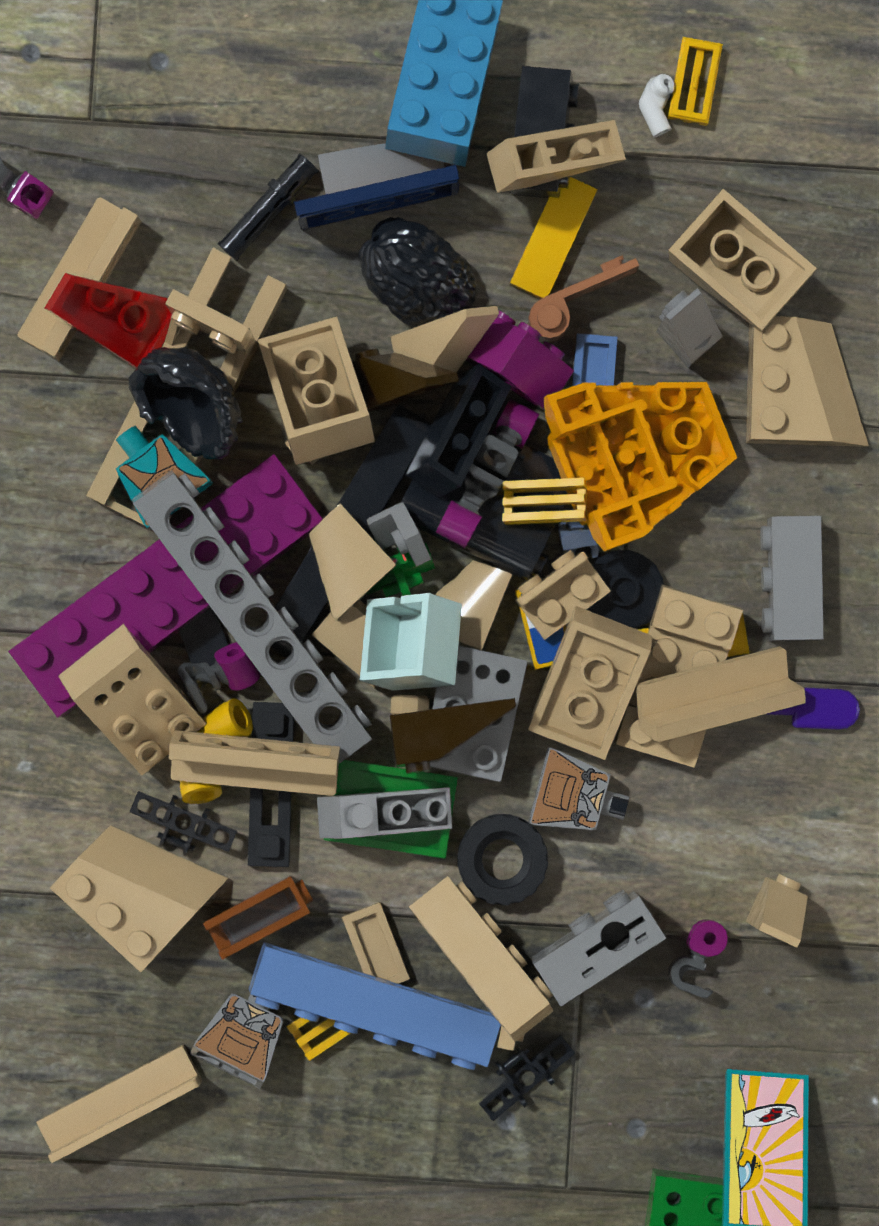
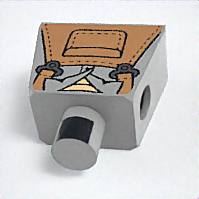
M548 747L528 822L529 824L539 826L596 830L600 814L621 820L624 819L629 796L607 790L611 774Z
M231 994L195 1041L190 1054L260 1089L269 1070L283 1019L270 1012V1008L255 1003L256 996L250 994L246 1000L236 994Z

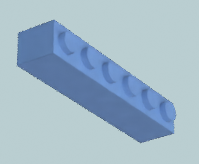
M263 942L248 988L250 994L256 996L255 1003L276 1010L279 1009L280 1004L296 1008L294 1013L296 1016L318 1022L319 1017L323 1016L335 1020L334 1027L340 1030L357 1034L359 1028L375 1032L373 1039L379 1042L397 1046L398 1040L414 1044L412 1051L418 1054L436 1058L437 1052L453 1056L451 1063L471 1070H475L476 1064L488 1067L501 1026L489 1011Z

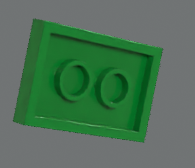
M343 760L338 766L335 795L450 787L452 816L458 777L429 772L406 774V769ZM450 829L343 839L324 838V840L446 859Z

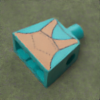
M135 425L116 439L129 457V459L116 468V471L131 501L135 496L171 470H173L178 478L185 473L199 494L213 484L211 479L163 434L149 443ZM181 507L175 508V509L171 512L170 516H171L173 513H175L177 510H179ZM137 510L145 527L149 530H152V528L149 526V524L145 521V519Z

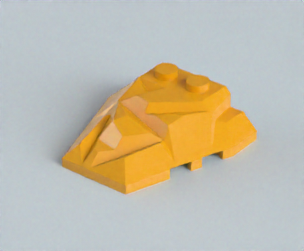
M620 382L618 385L581 383L544 397L545 418L551 431L547 437L549 449L561 479L585 478L587 481V521H580V524L582 526L588 524L593 539L604 552L644 537L668 514L673 513L682 505L681 503L700 490L737 459L707 382H657L655 385H633V382ZM577 490L566 491L567 494H577ZM572 504L573 509L577 510V504Z

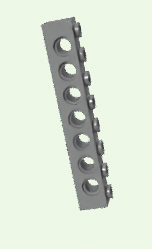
M173 470L169 471L132 499L133 505L313 744L339 746V763H341L372 740L366 730L372 723L358 704L351 709L342 698L348 691L334 672L326 676L317 663L323 660L322 656L309 639L302 644L293 630L299 626L287 609L282 607L277 611L268 599L274 592L259 573L253 578L244 567L249 558L235 540L227 544L218 532L225 526L210 507L203 511L194 500V497L199 492L187 475L184 473L178 478ZM177 507H186L193 513L191 523L184 528H176L169 522L171 512ZM205 540L214 542L218 547L216 556L209 561H201L194 555L196 546ZM228 574H236L242 578V586L234 594L223 593L219 588L221 579ZM254 607H260L267 611L266 621L258 627L248 626L244 622L245 614ZM279 640H285L291 644L290 654L282 660H276L269 655L271 645ZM303 673H310L316 677L314 687L308 692H299L294 689L295 679ZM327 706H335L340 709L338 720L329 725L319 722L318 717L321 710Z

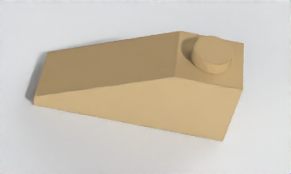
M615 120L508 138L486 153L497 193L533 187L626 160Z
M498 306L464 309L391 336L393 352L457 372L499 315Z
M778 874L776 881L765 877L746 922L756 929L798 948L802 937L808 896L798 892L801 886L800 883L781 874Z

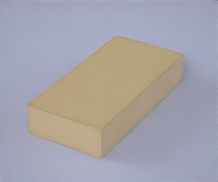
M381 902L342 916L363 973L397 984L410 979Z

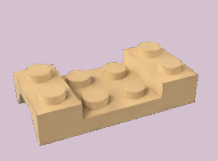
M662 584L647 633L652 635L651 652L638 683L725 661L729 649L731 650L743 610L734 605L715 602ZM635 687L619 725L615 743L616 745L695 768L706 730L658 743L639 728Z

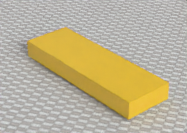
M570 177L568 189L560 188L559 198L549 197L509 285L539 299L550 294L598 189Z

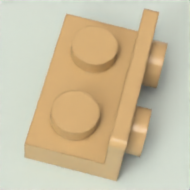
M569 550L551 564L555 571L542 580L536 574L518 588L522 595L515 599V601L544 640L570 621L575 606L586 610L611 592L589 562L588 556L584 551L575 556L572 550Z

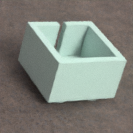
M431 593L401 596V599L387 597L367 600L360 681L392 691L455 685L462 604Z

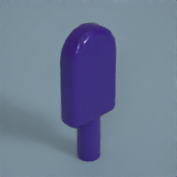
M805 688V704L765 715L792 716L791 723L794 728L841 730L854 725L859 717L860 706L855 695L847 690Z

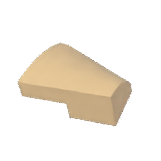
M341 504L334 508L309 533L322 583L324 584L330 605L331 615L336 621L396 566Z
M473 560L435 594L462 604L459 642L482 651L512 576L511 573Z

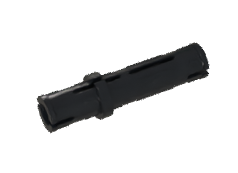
M299 153L297 158L277 180L272 178L267 184L269 189L217 244L235 261H238L239 257L287 205L292 206L297 201L294 197L319 170Z

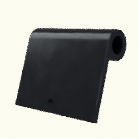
M490 428L487 436L492 435L496 438V435L492 433L494 429ZM524 444L522 449L517 446L514 447L518 450V456L507 478L476 461L472 463L503 481L561 479L554 459ZM414 480L411 481L401 502H404L418 529L526 582L530 575H540L549 557L542 553L556 523L505 525L502 521V513H504L503 484L495 497L482 504L478 511L482 518L467 546L463 548L436 533L450 502H460L465 493L464 481L461 487L439 498ZM566 491L522 492V493H514V497H517V496H540V495H563V494H567V492H566ZM565 505L514 507V513L562 511Z

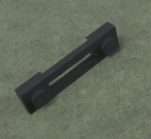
M253 702L252 738L294 741V717L283 703ZM250 788L248 866L289 867L292 792L279 791L278 825H262L263 789Z

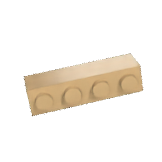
M447 876L411 904L409 908L515 1042L553 1012L548 1002L553 995L538 976L531 980L522 968L527 965V962L513 945L506 949L497 936L502 931L490 915L486 913L480 917L471 906L477 900L466 885L461 881L455 886Z

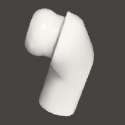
M660 74L651 78L647 82L639 100V108L653 138L661 136L672 129L663 109L671 93L674 91L675 84L673 79L666 74Z

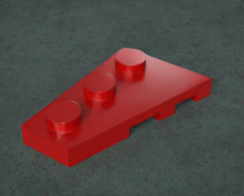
M68 273L64 274L44 309L136 369L148 353L162 347L172 316L165 305L168 299L166 297Z

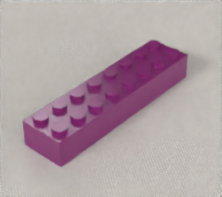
M275 454L201 508L204 511L210 507L225 526L218 532L227 544L235 540L249 558L244 567L252 577L309 536V533L323 520ZM193 514L176 526V528L188 526L192 521ZM159 539L8 652L56 717L63 718L77 708L78 705L72 700L58 676L121 625L124 624L143 647L151 653L211 607ZM205 540L196 546L194 555L201 561H209L216 556L218 547L214 542ZM228 574L221 579L219 588L223 593L230 594L242 585V578L236 574Z

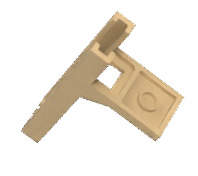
M212 248L189 295L186 296L174 289L170 293L165 305L172 316L162 347H187L192 335H197L199 330L209 334V338L214 345L228 351L220 370L223 371L227 381L232 385V394L234 395L259 346L258 339L263 338L288 288L283 282L268 275L243 324L208 307L232 258ZM134 401L86 496L117 511L124 517L144 525L137 512L115 502V497L111 495L120 478L116 468L129 459L116 439L135 425L143 433L147 425L145 418L140 417L139 409ZM180 446L179 450L198 466L203 455L194 457Z

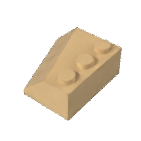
M775 316L762 332L749 323L746 443L869 446L831 323L800 317Z
M110 825L68 867L50 889L137 970L142 972L228 880V877L208 870L186 858L177 856L146 840Z

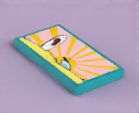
M726 1070L722 1226H808L809 1075Z

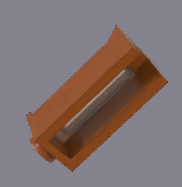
M290 875L205 920L203 925L209 931L223 960L309 914L310 910L307 904L311 903L313 899L303 880L301 879L295 883Z

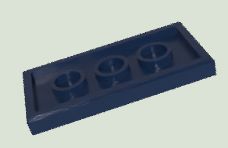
M453 165L296 201L294 205L300 229L307 230L455 196L459 193V175L457 166Z

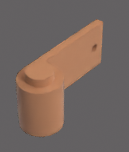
M623 255L601 264L602 273L537 301L530 310L527 324L542 335L538 341L541 343L544 341L555 343L560 340L566 333L570 321L566 302L636 273L639 267L637 259L635 258L622 264L624 257Z

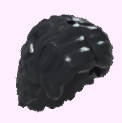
M389 217L380 221L373 228L371 239L367 240L358 252L359 262L368 289L378 298L380 303L386 305L394 316L409 325L411 329L473 307L476 296V278L471 271V265L460 253L455 251L449 242L445 241L435 231L429 230L425 225L407 221L400 217Z
M160 347L148 353L139 363L137 369L130 375L128 382L129 390L139 409L140 417L145 418L147 423L153 424L155 420L162 422L171 438L177 441L181 448L186 449L194 457L203 455L206 459L221 460L230 453L233 442L238 441V434L235 429L237 424L242 423L243 420L240 416L241 410L237 399L232 394L233 387L219 367L212 365L197 350L188 349L187 347Z

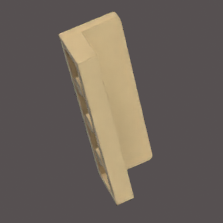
M101 197L97 198L19 330L18 337L52 358L58 361L61 360L78 330L44 309L65 273L106 283L141 224L137 214L125 207L120 209Z
M780 646L643 681L636 685L639 728L658 743L806 703L805 688L788 678L787 652Z
M178 730L174 731L170 741L169 759L172 760V780L328 796L336 794L339 746Z
M184 1044L39 1119L36 1123L51 1150L48 1155L50 1162L53 1163L197 1088L201 1084L202 1078Z

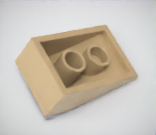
M724 189L721 190L668 250L671 263L699 287L761 332L817 270L814 265Z
M337 316L258 339L295 465L375 442L370 416Z

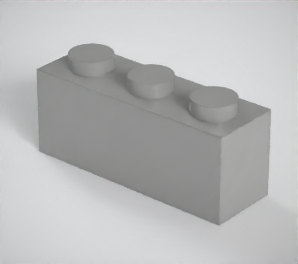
M821 516L770 517L767 519V526H761L760 532L761 550L768 551V567H762L761 570L762 592H769V608L762 609L763 633L769 632V641L823 640Z

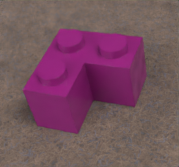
M498 310L499 315L472 350L466 361L473 367L477 364L482 365L512 386L511 390L519 397L545 410L544 397L561 391L574 370L562 361L565 354L546 341L543 344L538 341L542 335L536 329L522 321L517 327L515 326L516 322L511 317Z

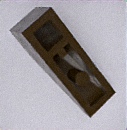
M370 349L356 353V361L352 362L368 412L384 410L459 381L456 372L399 353L380 355L379 349Z
M515 698L390 715L396 767H405L406 774L430 771V763L439 762L513 711L516 707Z

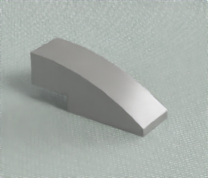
M386 143L318 155L325 194L444 168V162L385 149Z

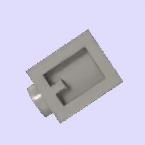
M404 502L398 503L367 519L373 537L382 550L396 544L401 555L409 552L416 566L431 560L422 537Z

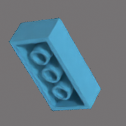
M418 0L388 123L385 149L466 167L500 21L503 0Z

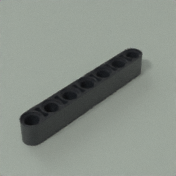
M400 404L394 410L337 506L341 504L368 534L371 533L367 519L384 511L406 475L432 425ZM312 547L275 607L277 611L285 607L299 627L293 630V632L302 644L328 604L325 587L322 583L319 566ZM285 640L276 641L271 645L269 655L276 660H282L290 654L291 644Z

